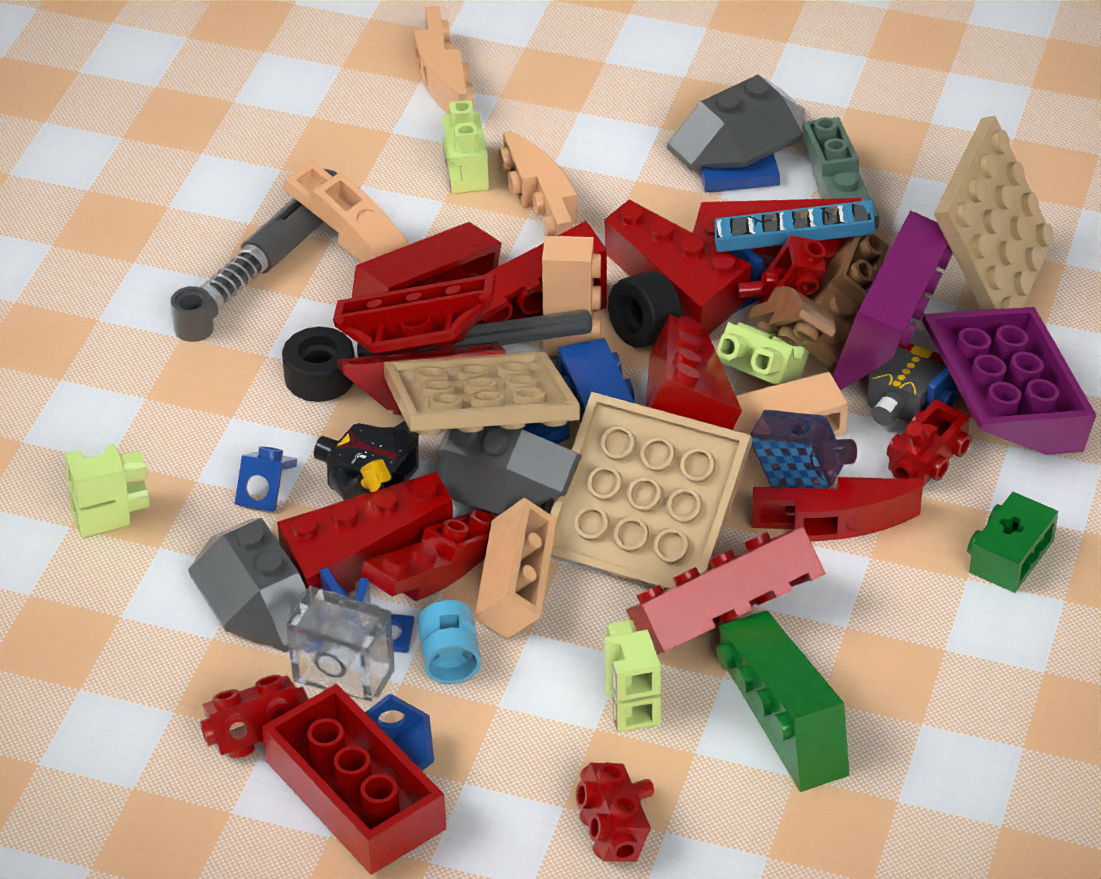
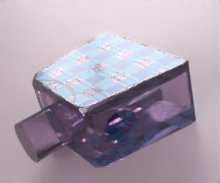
M764 410L750 433L753 438V449L771 487L829 489L833 486L842 467L854 464L857 458L855 441L853 439H836L828 419L822 415Z

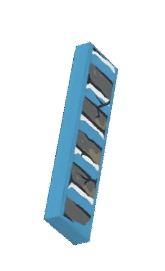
M872 200L715 218V244L717 252L784 245L790 235L821 241L875 234Z

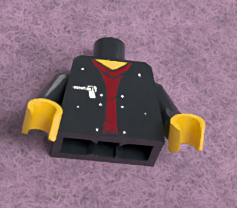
M405 420L395 427H376L357 423L353 424L339 441L321 436L314 448V458L327 463L328 485L345 501L408 481L419 468L418 436L420 434H417L416 431L410 432Z

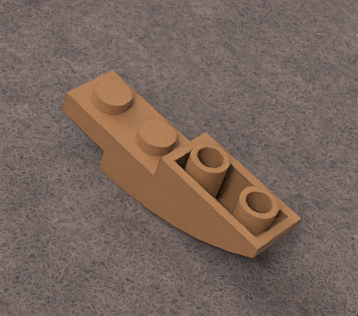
M876 234L847 237L826 268L823 279L819 281V289L810 298L832 314L836 332L832 338L802 346L827 367L838 362L858 308L862 305L888 251L889 246Z
M787 286L774 288L769 300L754 305L746 318L756 327L774 333L782 341L796 347L832 338L836 332L834 318L827 309Z

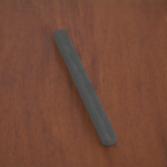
M578 310L474 325L463 342H458L448 348L490 343L507 345L588 334L592 331V317L588 310ZM357 343L358 357L381 355L373 354ZM434 346V347H428V348L418 349L417 351L446 349V348H437L436 346Z

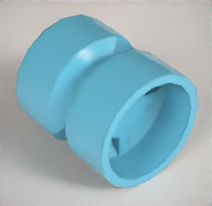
M457 600L438 601L425 607L419 614L417 623L426 674L432 680L444 684L459 683L473 677L479 671L482 662L472 609L467 604Z

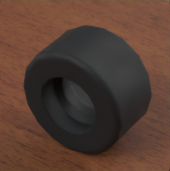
M655 271L643 272L619 280L613 285L608 296L610 322L621 340L634 348L655 344L669 315L680 318L682 314L679 296L674 286L665 276Z
M321 326L306 328L293 334L285 342L282 350L286 387L293 395L306 401L323 402L334 400L344 395L353 386L354 382L347 378L338 368L337 359L355 358L352 341L341 331Z

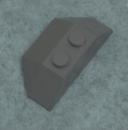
M757 74L702 100L669 140L667 149L690 170H701L702 166L716 169L746 167L802 140L805 109L781 88Z
M500 425L483 426V430L478 432H462L458 428L447 429L437 452L440 479L452 500L496 515L502 514L524 497L539 506L551 498L557 499L566 495L582 457L577 452L523 429H504Z
M262 518L247 520L212 536L188 569L193 582L227 632L255 642L271 644L273 648L283 652H288L298 647L299 643L324 633L322 624L298 570Z

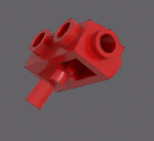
M790 235L766 272H763L759 281L737 283L738 298L759 297L761 304L769 300L774 288L781 286L791 287L806 297L815 293L819 289L818 281L823 279L826 272L825 247L819 240Z
M935 399L924 411H918L901 435L896 434L890 441L886 451V455L889 457L888 470L897 479H923V487L931 478L940 481L948 469L949 459L953 455L962 457L971 444L972 437L969 435L971 416Z
M270 675L258 680L254 687L242 691L236 689L225 690L216 694L212 701L202 704L207 719L199 721L207 746L215 745L221 756L228 753L231 758H241L250 755L255 751L254 744L263 742L262 726L308 700L303 686L296 688L288 675L283 677L280 675ZM236 722H242L245 724L244 726L230 730V727Z
M590 762L580 773L581 781L576 788V803L581 809L580 820L589 827L590 838L595 842L593 852L602 861L637 862L651 830L642 808L641 800L653 796L655 791L654 785L649 779L632 783L624 763Z

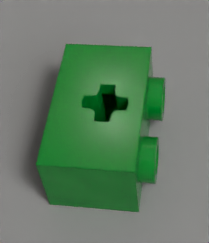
M1012 491L1002 505H995L985 528L982 531L976 530L972 535L967 548V553L971 554L969 573L1016 593L1054 542L1058 511Z

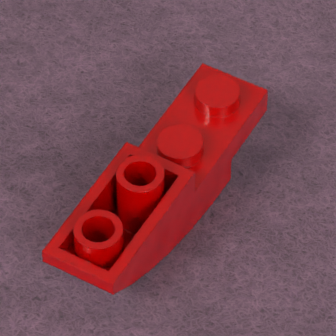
M838 477L837 489L753 487L752 528L795 530L804 526L810 541L839 540L882 531L920 515L923 479Z
M477 510L425 527L420 543L365 560L360 576L369 578V582L390 596L404 593L414 601L431 596L462 578L485 559L491 522L495 518L487 512Z

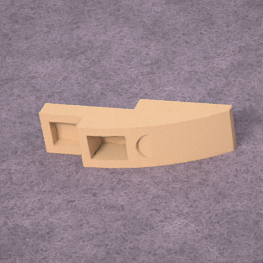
M440 6L425 7L426 29L414 30L415 60L421 80L431 97L447 114H450L449 103L470 100L474 108L469 63H462L461 50L452 49V43L447 42L450 41L448 20H441Z
M511 131L503 132L504 148L498 149V157L502 171L508 170V183L511 193L518 194L523 208L533 206L536 215H542V226L545 236H558L571 229L573 224H577V194L567 176L539 147Z
M311 160L284 180V190L339 233L338 244L362 263L410 245L381 208L341 171L335 176H331Z

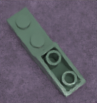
M823 117L814 121L803 122L806 147L821 199L863 198V201L872 200L859 173V158L840 118ZM873 203L874 223L876 229L879 228V214Z

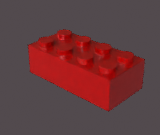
M337 683L262 726L266 762L371 875L446 830L444 793Z

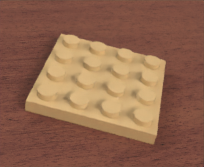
M996 116L981 118L934 212V216L980 309L1023 308L1050 246L1053 244L1054 234L1051 225L1046 223L1041 213L1036 194L1031 191L1025 179L1022 164L1016 160L1013 154L1008 134L1005 130H1002Z
M545 351L384 362V378L410 432L416 431L420 435H436L441 432V429L458 428L462 432H478L483 430V426L497 425L504 429L513 430L525 427L526 423L540 422L546 426L557 427L567 424L569 420H580V404Z
M591 392L572 451L582 455L567 494L555 499L550 515L557 519L551 557L649 586L661 585L663 590L675 586L673 577L691 568L697 567L699 573L712 568L709 559L716 556L753 438L745 433Z

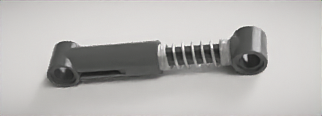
M324 169L331 176H335L337 174V172L333 170ZM295 198L290 200L245 240L237 256L232 257L230 262H227L223 268L217 271V274H213L210 277V280L205 281L200 287L188 286L181 288L172 295L171 309L176 336L187 342H198L209 337L214 328L213 319L218 315V311L224 307V302H230L231 296H236L237 290H243L244 284H250L251 279H255L257 274L269 272L316 228L325 222Z

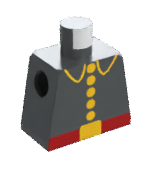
M909 343L907 347L900 344L892 360L870 373L868 405L872 408L871 415L878 424L890 426L896 418L910 423L918 411L926 409L927 386L946 368L940 354Z

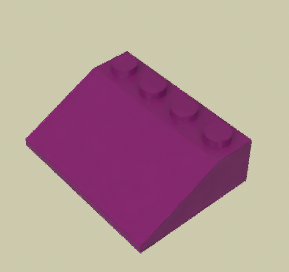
M910 210L858 310L832 375L840 390L892 360L900 344L908 346L917 327V324L911 321L913 318L921 320L930 301V298L924 295L925 293L934 294L943 274L937 271L939 267L946 270L953 255L938 222Z
M1035 307L923 314L922 322L981 431L1045 455L1084 451L1096 418V413Z

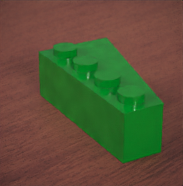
M764 611L720 625L721 644L716 646L719 663L724 670H728L799 791L802 792L850 776L844 702L768 611Z

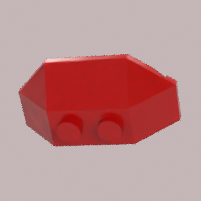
M495 274L338 300L333 322L336 328L373 354L387 355L415 352L418 349L434 346L437 348H448L464 341L493 300L496 284Z
M498 343L337 360L338 368L347 378L385 409L393 410L395 415H402L384 378V362L505 354V349Z

